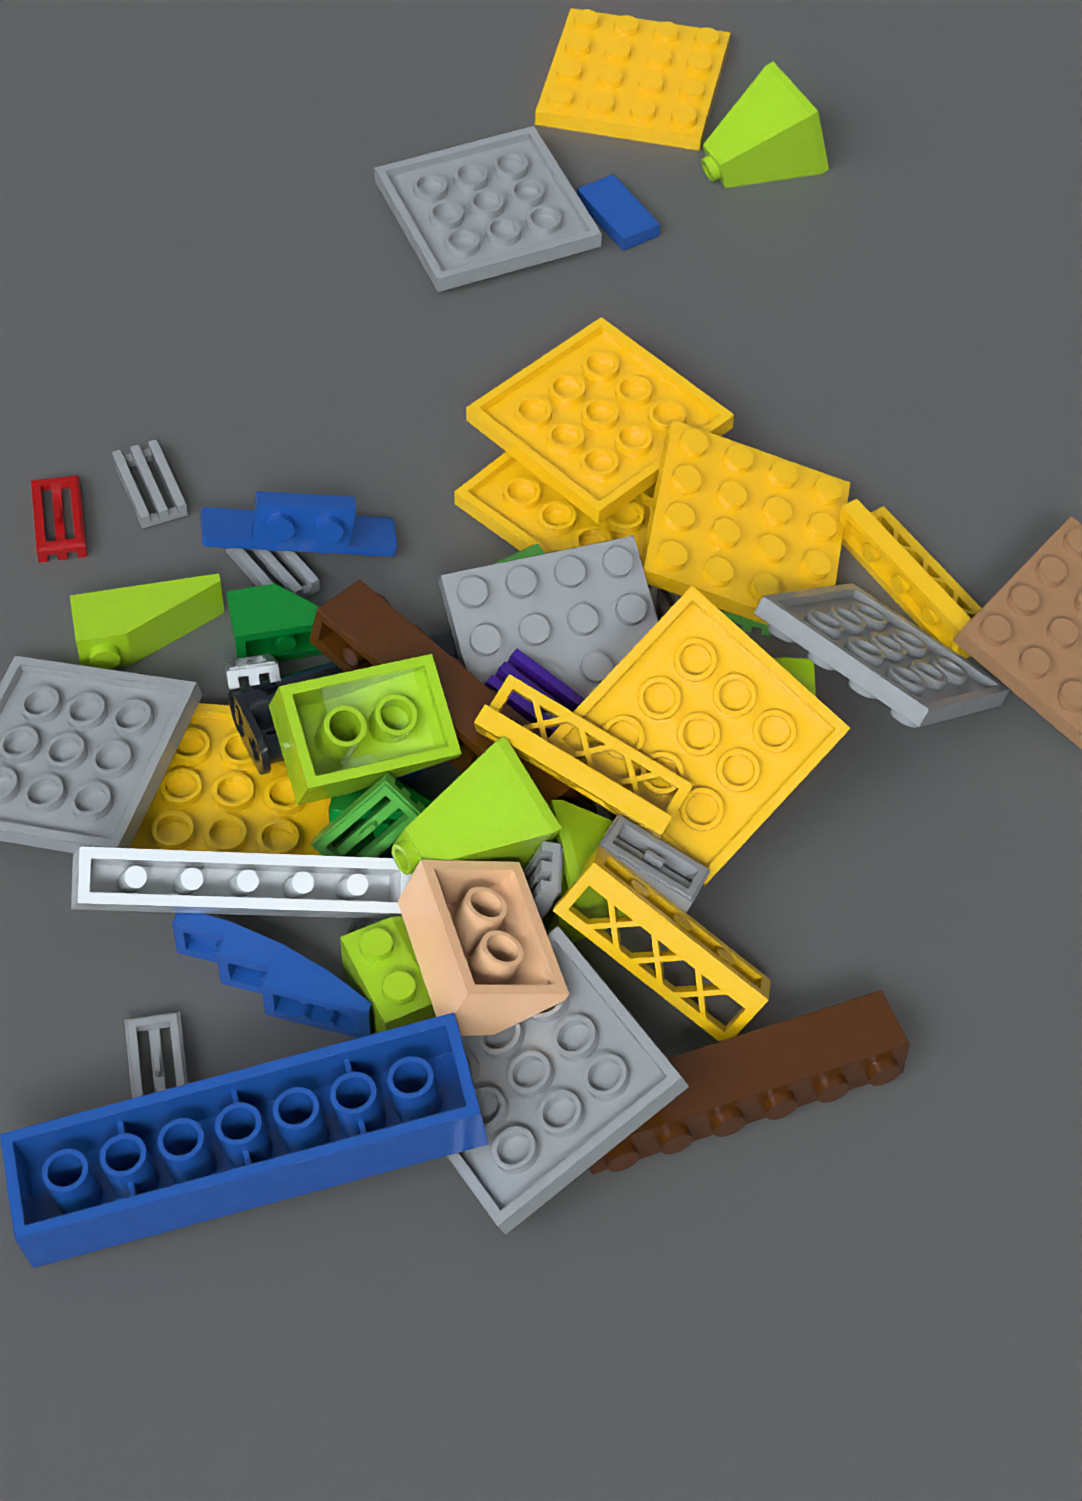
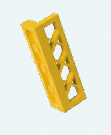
M858 499L841 506L839 520L844 526L842 545L923 631L965 659L971 657L953 640L982 608L884 506L871 513Z
M510 674L490 706L485 704L474 721L475 729L480 734L494 742L506 736L517 756L613 814L623 816L660 840L694 785ZM513 691L533 703L537 719L536 723L521 726L500 713ZM540 708L557 718L543 721ZM569 724L579 731L583 750L572 753L564 752L548 742L545 729ZM539 730L541 737L534 734L533 732ZM586 735L602 745L589 748ZM614 751L624 757L629 778L617 781L609 779L594 770L591 756ZM585 758L586 764L579 761L578 759ZM632 763L649 773L635 776ZM660 779L677 789V792L664 812L641 798L638 783ZM631 785L633 792L624 787Z
M601 845L586 861L582 874L554 906L553 911L719 1042L737 1036L769 1000L771 980ZM590 886L607 899L609 917L589 919L572 905L586 888ZM617 908L627 916H618ZM641 926L651 934L653 951L630 952L621 944L619 928ZM611 928L612 937L603 929ZM660 942L670 950L661 951ZM682 960L687 962L695 969L696 985L677 987L672 985L664 978L663 962ZM646 963H655V970ZM704 977H706L713 984L704 985ZM728 995L743 1008L724 1026L707 1012L706 996ZM689 997H698L699 1005Z

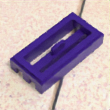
M518 648L511 654L508 662H504L499 667L495 676L492 675L485 684V686L498 693L510 674L572 712L585 700ZM513 691L506 703L525 720L536 723L537 719L533 703L531 704ZM541 711L543 721L551 719ZM560 725L546 728L545 730L547 738H549Z

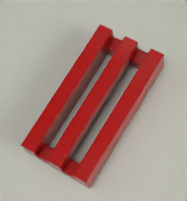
M79 475L32 480L31 490L36 552L39 563L49 562L48 555L57 554L58 561L67 560L68 553L77 552L78 558L87 557ZM70 488L75 536L72 539H66L62 489ZM52 490L55 541H47L43 491Z

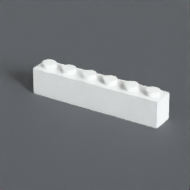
M79 847L73 854L71 909L387 919L389 917L402 916L398 900L412 875L411 873L408 875L402 873L393 858Z

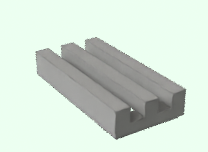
M157 439L148 441V449L141 450L138 444L131 446V453L123 455L121 450L112 452L113 464L142 529L188 515L186 502ZM153 461L173 505L172 508H167L147 464L148 462ZM137 466L157 512L149 514L129 470L130 467Z
M226 549V553L255 586L274 583L248 555L247 552L250 550L256 554L272 576L278 579L287 590L304 599L320 591L319 578L294 551L272 552L303 585L302 587L269 550Z
M270 653L229 659L223 663L225 680L229 689L240 688L238 677L243 676L246 677L250 686L259 685V674L263 673L266 674L270 683L281 681L278 662Z
M619 814L598 845V847L601 845L686 913L711 871Z
M547 841L541 842L523 871L541 920H543L561 893L563 848H561L559 843Z
M180 1012L124 1020L132 1099L144 1096L138 1032L148 1030L155 1092L166 1090L161 1028L170 1027L176 1086L189 1084Z

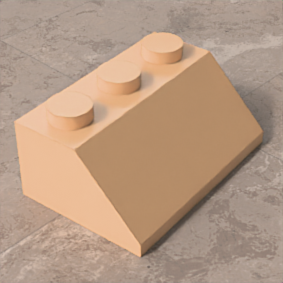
M420 860L398 900V905L436 1017L454 1012L461 1036L495 1035L566 1000L569 991L520 862Z

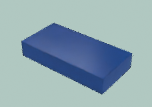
M614 174L577 188V195L590 216L622 251L660 236V223Z

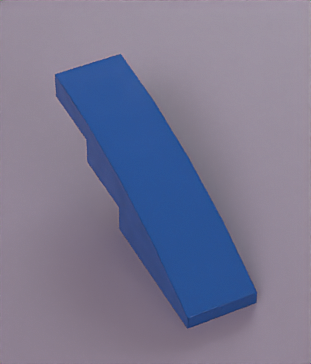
M176 913L172 927L177 953L218 963L221 984L263 994L265 1015L356 1038L373 1034L372 1003L327 969L284 944L236 923L204 913Z

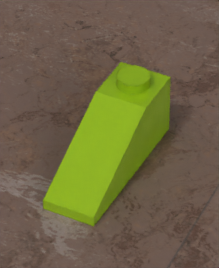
M219 573L70 595L80 665L110 670L133 665L225 613Z

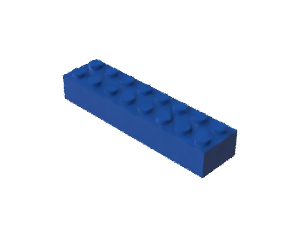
M454 1012L0 1134L14 1239L33 1268L489 1145Z

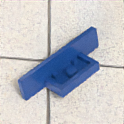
M256 491L254 510L203 507L200 513L201 541L205 547L391 557L395 556L397 552L394 520L387 517L355 516V497Z

